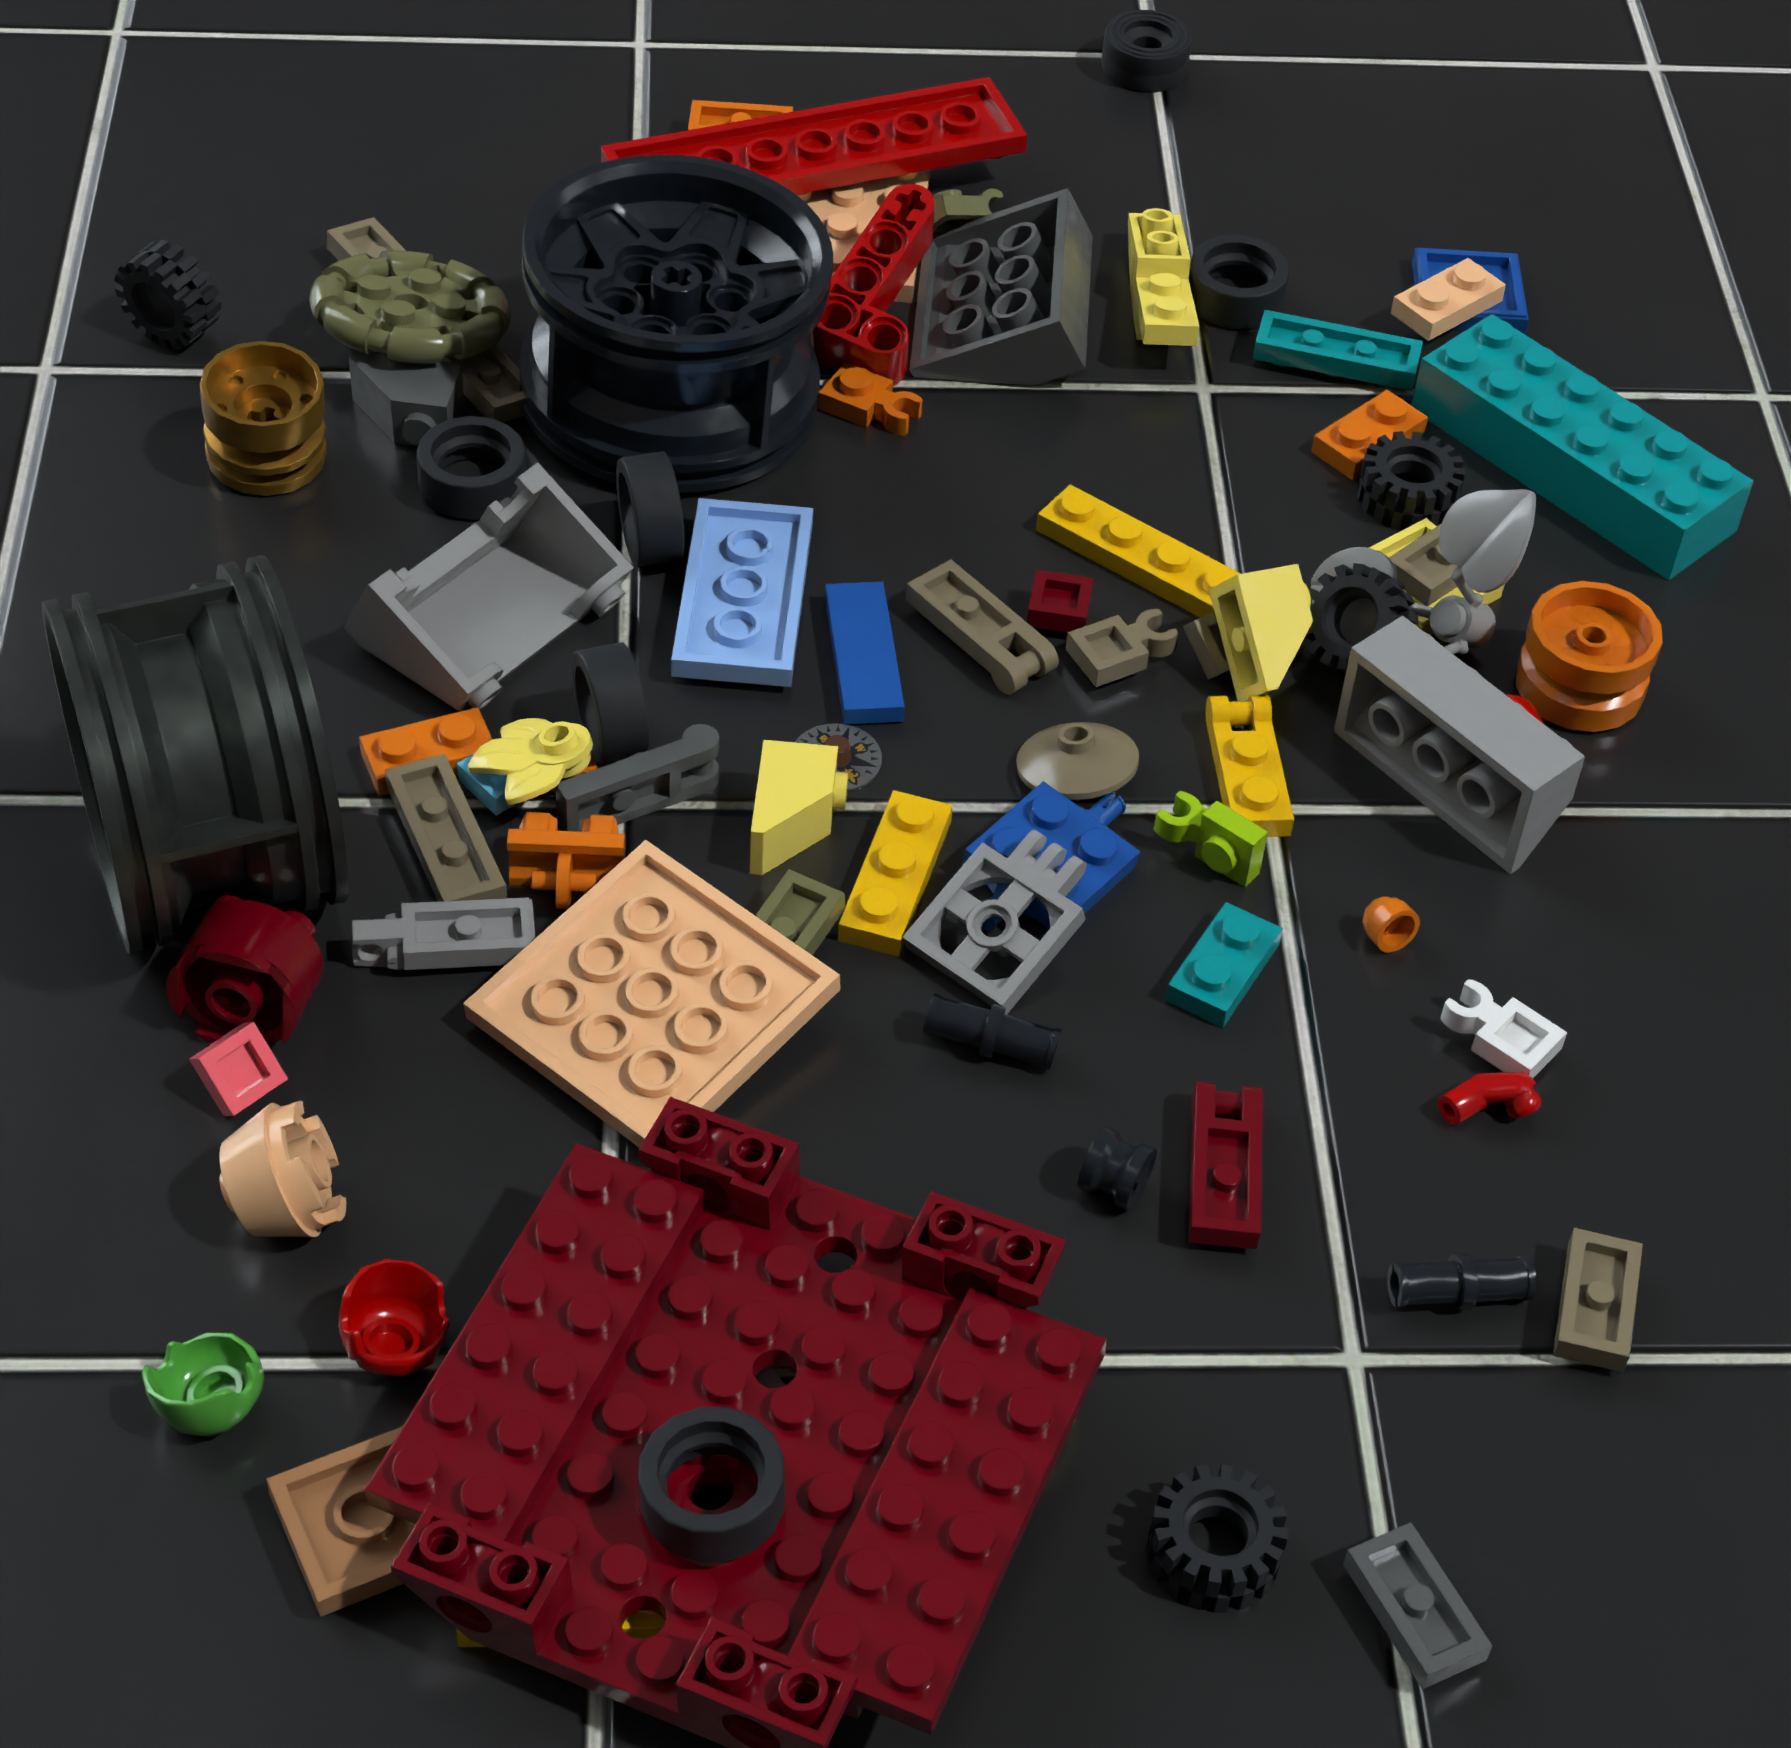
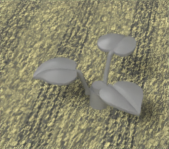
M1526 489L1481 490L1469 493L1458 499L1450 507L1443 519L1439 535L1440 551L1448 562L1457 565L1452 572L1451 578L1464 598L1451 595L1441 599L1433 608L1416 603L1408 608L1417 613L1418 616L1430 619L1433 633L1438 639L1451 643L1444 648L1453 655L1456 653L1466 654L1469 648L1483 646L1491 639L1496 625L1495 615L1487 604L1482 603L1483 596L1475 593L1473 590L1488 593L1499 589L1508 582L1519 567L1528 546L1534 524L1536 494ZM1367 547L1348 548L1331 555L1318 567L1311 579V588L1320 592L1323 585L1317 579L1324 573L1333 577L1337 576L1334 567L1343 564L1352 569L1353 563L1364 564L1370 568L1374 567L1397 579V569L1390 558L1380 551ZM1357 599L1351 602L1343 612L1340 629L1347 641H1362L1374 630L1378 614L1375 605L1370 599Z

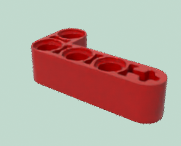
M913 183L895 187L883 201L831 277L830 297L827 308L820 322L810 333V344L814 349L818 362L838 371L847 362L893 380V386L905 377L908 359V328L903 321L886 313V311L929 249L933 240L935 201L932 193L925 187Z

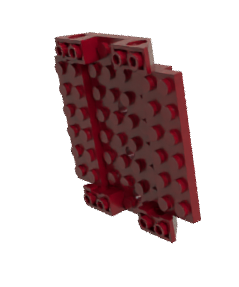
M669 1097L638 1150L639 1158L651 1170L576 1143L364 1489L368 1505L415 1524L391 1565L392 1574L469 1640L728 1748H827L843 1713L858 1719L863 1707L932 1735L1105 1356L1106 1338L1025 1309L1039 1305L1066 1248V1240L932 1191L917 1219L801 1177L799 1143L673 1097ZM838 1252L850 1256L855 1263L850 1269L840 1273H831L821 1269L817 1265V1261L826 1254ZM773 1365L784 1366L795 1374L794 1379L789 1384L780 1388L763 1386L755 1377L762 1369ZM698 1407H729L754 1416L774 1434L784 1456L785 1511L773 1535L752 1553L727 1562H694L670 1553L650 1534L640 1508L638 1489L639 1456L651 1434L671 1417ZM703 1455L691 1459L679 1466L667 1479L669 1498L678 1507L696 1514H722L739 1508L753 1497L758 1490V1477L755 1470L746 1462L728 1455ZM710 1484L723 1486L732 1494L731 1499L726 1505L714 1510L699 1508L693 1504L690 1498L697 1489ZM638 1611H653L665 1620L663 1628L656 1635L645 1639L631 1637L622 1629L624 1621L631 1614Z

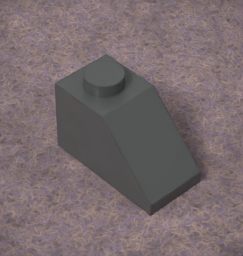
M351 350L349 365L353 401L394 444L418 447L420 439L432 427L446 420L462 416L464 410L462 364L450 362L434 364L397 362L388 360L387 354L370 353L367 355Z

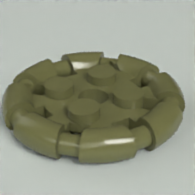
M382 251L379 258L369 259L365 253L339 260L325 268L321 276L316 278L312 284L309 296L311 312L318 324L324 326V330L332 338L364 354L369 355L372 351L387 354L388 360L405 363L434 364L441 363L444 357L454 356L457 360H463L479 355L500 341L502 335L507 332L511 321L509 300L502 289L495 286L491 278L473 267L453 259L448 264L435 262L432 254L422 252Z

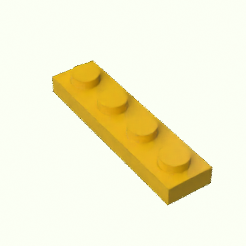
M1071 484L1044 507L1037 516L1036 531L1200 618L1214 611L1209 589L1241 574Z

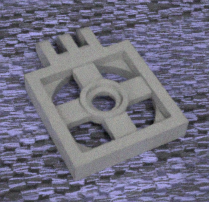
M1037 830L1030 831L1008 858L982 842L902 937L907 949L990 1006L995 1004L1005 1007L1006 1015L1086 920L1083 908L1066 898V896L1085 873L1087 863L1077 856H1072L1056 873V870L1061 866L1067 854V850L1057 843L1049 845L1036 860V857L1041 853L1047 841V837ZM993 883L1010 884L998 900L992 899L981 902L968 893V891L982 885ZM1035 897L1043 903L1050 918V929L1040 941L1021 929L1018 921L1019 916ZM947 912L965 923L968 931L967 937L952 955L942 950L940 943L941 927ZM990 917H1000L1006 923L1004 932L997 937H988L981 931L983 922ZM1003 949L1022 962L1010 977L1003 979L986 980L974 971L990 951Z

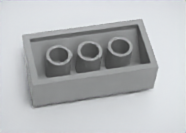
M1403 615L1351 647L1334 733L1510 875L1518 870L1573 799L1585 756L1567 740L1558 736L1527 712L1522 705L1506 696L1484 679L1475 669L1466 665L1440 645L1431 635L1423 632Z

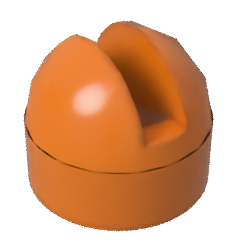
M1387 896L1374 899L1365 908L1362 920L1368 938L1381 951L1387 953L1398 951L1409 944L1420 926L1418 914L1406 902L1396 897L1390 898Z

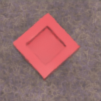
M254 1022L242 1023L189 1059L223 1116H235L288 1080Z

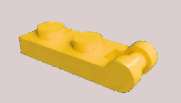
M1250 695L1248 701L1229 702L1227 696H1208L1205 712L1206 725L1222 803L1268 831L1267 837L1291 836L1294 816L1272 724L1270 696ZM1248 725L1249 731H1232L1231 726Z

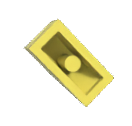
M1298 564L1238 574L1209 589L1237 701H1248L1250 695H1265L1278 689L1313 623L1310 611V593L1302 580Z
M763 740L751 826L750 874L763 875L831 834L833 809L845 810L848 788V773L837 772L838 746Z

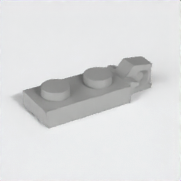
M529 897L401 903V911L385 916V919L352 920L351 936L354 966L417 970L506 965L535 939L532 899L529 900Z

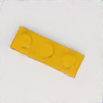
M893 790L840 919L838 941L897 957L900 956L904 945L902 937L912 925L951 824L953 805Z

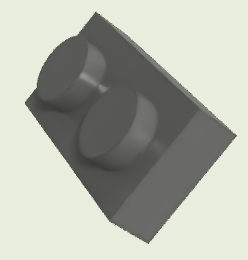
M1411 1522L1347 1550L1343 1566L1422 1689L1487 1661L1492 1649L1491 1642Z

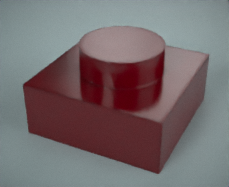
M1036 570L1028 607L1027 623L1034 628L1067 633L1086 626L1094 578Z

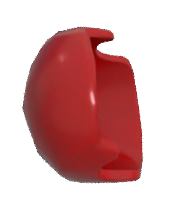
M383 1259L361 1267L346 1286L339 1311V1333L349 1358L356 1361L359 1368L380 1376L403 1377L430 1366L446 1343L445 1335L448 1333L450 1319L447 1317L444 1305V1286L437 1276L413 1261Z

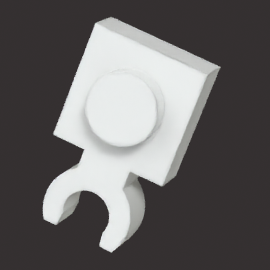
M1471 979L1464 983L1460 996V1001L1471 1008L1463 1007L1451 998L1444 1004L1440 1018L1441 1021L1455 1032L1463 1034L1473 1033L1475 1038L1471 1051L1503 1072H1524L1534 1078L1562 1049L1567 1035L1566 1031L1514 997L1503 1007L1493 1002L1490 991L1483 984Z

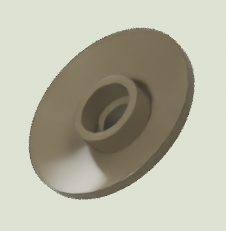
M1091 722L1065 723L1036 733L1021 746L1016 760L1017 772L1023 783L1032 790L1044 781L1069 800L1092 799L1110 794L1126 785L1138 770L1139 752L1135 742L1127 734L1114 727Z

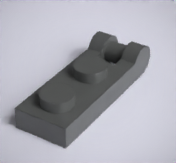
M707 724L692 725L686 728L680 740L646 752L636 753L621 761L589 772L580 773L570 779L561 781L556 786L559 830L582 832L583 820L590 815L614 816L617 825L715 789L719 781V765L715 760L719 754L718 731Z

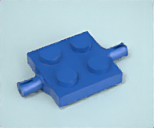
M1043 781L965 849L962 865L982 842L1008 858L1030 831L1037 830L1047 837V841L1041 853L1036 857V860L1049 845L1057 843L1067 850V854L1061 866L1056 870V873L1072 856H1077L1087 863L1085 873L1066 896V898L1082 907L1085 914L1136 867L1140 851L1107 827L1126 810L1125 802L1120 795L1115 800V792L1104 795L1089 810H1085ZM987 884L993 893L987 900H998L1010 884ZM1035 897L1021 915L1033 918L1047 929H1050L1049 914L1043 903ZM1000 917L986 919L984 921V930L993 931L1003 919Z

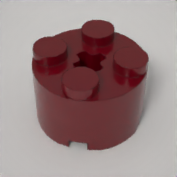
M233 895L220 896L214 901L212 907L202 915L168 974L166 991L172 1009L179 1018L185 1010L199 1024L195 1034L210 1044L244 1022H254L269 1047L272 1043L282 1039L283 1044L294 1032L323 974L322 953L313 938L316 933L314 924L308 917L297 911L284 912L265 903L242 900Z

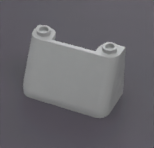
M536 463L517 477L514 483L518 488L511 499L506 497L500 503L497 500L487 507L479 521L410 571H407L405 567L396 573L389 569L368 584L344 627L360 647L458 711L465 709L469 705L471 708H479L481 710L503 689L499 682L590 612L594 611L599 617L607 613L625 595L620 585L634 568L539 463Z

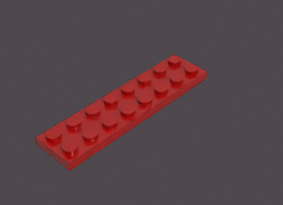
M986 77L601 146V163L640 155L660 154L702 157L752 170L783 185L796 195H805L812 191L839 186H854L866 181L888 177H903L910 173L937 168H951L958 164L985 159H1000L1007 155L1026 152L1027 133L991 78Z

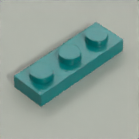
M1264 310L1255 342L1253 359L1270 362L1277 366H1290L1320 372L1331 377H1344L1374 383L1386 388L1412 391L1423 341Z

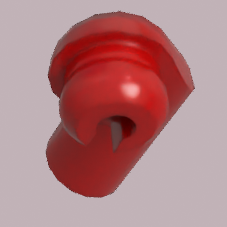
M1524 1072L1480 1073L1441 1095L1438 1098L1437 1104L1442 1117L1451 1125H1458L1489 1105L1503 1101L1510 1117L1514 1119L1523 1118L1537 1111L1541 1107L1542 1099L1533 1087L1537 1082L1531 1076Z

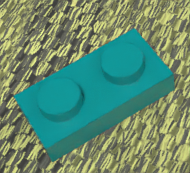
M1225 902L1169 982L1165 1001L1223 1028L1279 946L1283 928Z

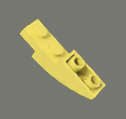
M1158 208L1147 209L1143 213H1129V275L1136 340H1142L1143 344L1197 346L1199 322L1189 283L1191 258L1181 215L1172 214L1170 211Z

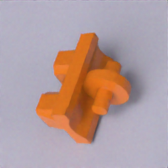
M526 812L519 829H509L508 831L509 885L532 886V890L556 891V908L568 910L571 907L572 891L588 892L625 859V834H619L617 821L614 816L590 815L583 820L582 832L558 831V820L550 813Z

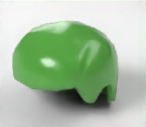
M206 1332L183 1343L169 1342L162 1364L157 1370L152 1366H144L142 1378L146 1395L156 1414L180 1434L212 1437L227 1432L249 1413L263 1390L264 1370L255 1349L235 1334Z

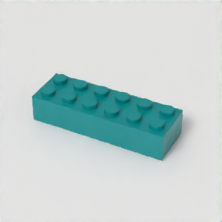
M1489 315L1421 360L1411 406L1428 416L1429 422L1668 581L1737 531L1754 480L1495 315Z

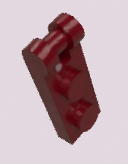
M1195 1081L1191 1105L1192 1139L1188 1243L1257 1250L1261 1236L1263 1089L1242 1086L1240 1092L1216 1090V1083Z

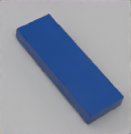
M884 582L825 584V605L843 724L904 722L905 705Z

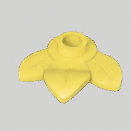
M539 718L520 719L501 727L500 733L502 738L492 739L480 746L468 763V770L471 774L507 775L505 799L508 805H513L544 794L555 788L561 779L569 778L582 772L590 763V752L593 742L588 729L580 724L564 721L552 723L546 719Z

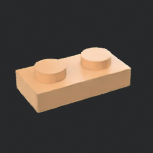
M1466 258L1394 296L1391 314L1429 341L1502 302L1506 284L1490 274L1482 266Z

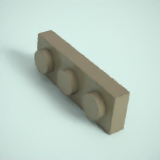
M441 754L385 769L386 787L437 901L507 898L506 883L446 755Z

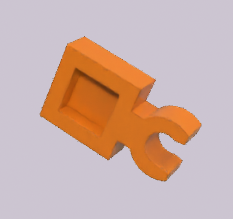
M845 362L819 391L818 410L867 428L875 419L882 422L887 431L905 436L908 433L909 416L919 420L922 415L923 399L917 394L907 391L893 392V380Z

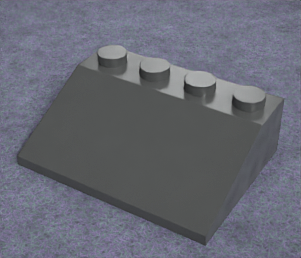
M1068 188L933 234L931 245L921 261L909 369L914 378L1038 385L1054 379H1065L1076 372L1086 370L1093 236Z

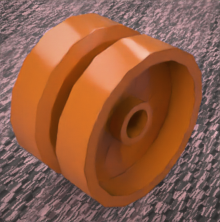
M1589 581L1557 585L1542 594L1532 609L1526 630V642L1521 648L1516 666V688L1523 698L1535 705L1538 713L1544 720L1564 728L1588 732L1618 728L1636 716L1644 701L1650 683V673L1656 664L1663 643L1661 623L1647 604L1634 594L1613 585Z

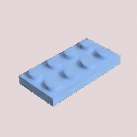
M705 498L698 499L671 658V677L791 687L813 526V508Z

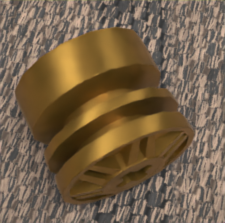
M255 341L237 344L218 353L204 367L200 381L202 413L205 420L203 427L206 439L205 453L210 471L224 485L245 494L272 496L290 493L309 484L323 469L327 454L326 425L323 419L325 411L324 381L319 366L305 352L287 344Z

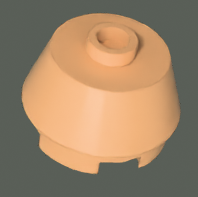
M301 1100L282 1107L276 1103H270L221 1143L219 1153L221 1174L219 1181L222 1195L229 1209L237 1215L243 1227L252 1236L317 1237L320 1235L322 1227L342 1221L345 1217L346 1197H343L341 1194L332 1197L331 1191L332 1174L330 1168L339 1166L333 1144L318 1115L303 1119L304 1108L303 1101Z

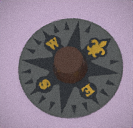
M839 723L819 725L805 731L795 741V743L838 746L837 772L848 773L847 791L867 785L877 776L882 765V752L876 740L867 732L851 725Z

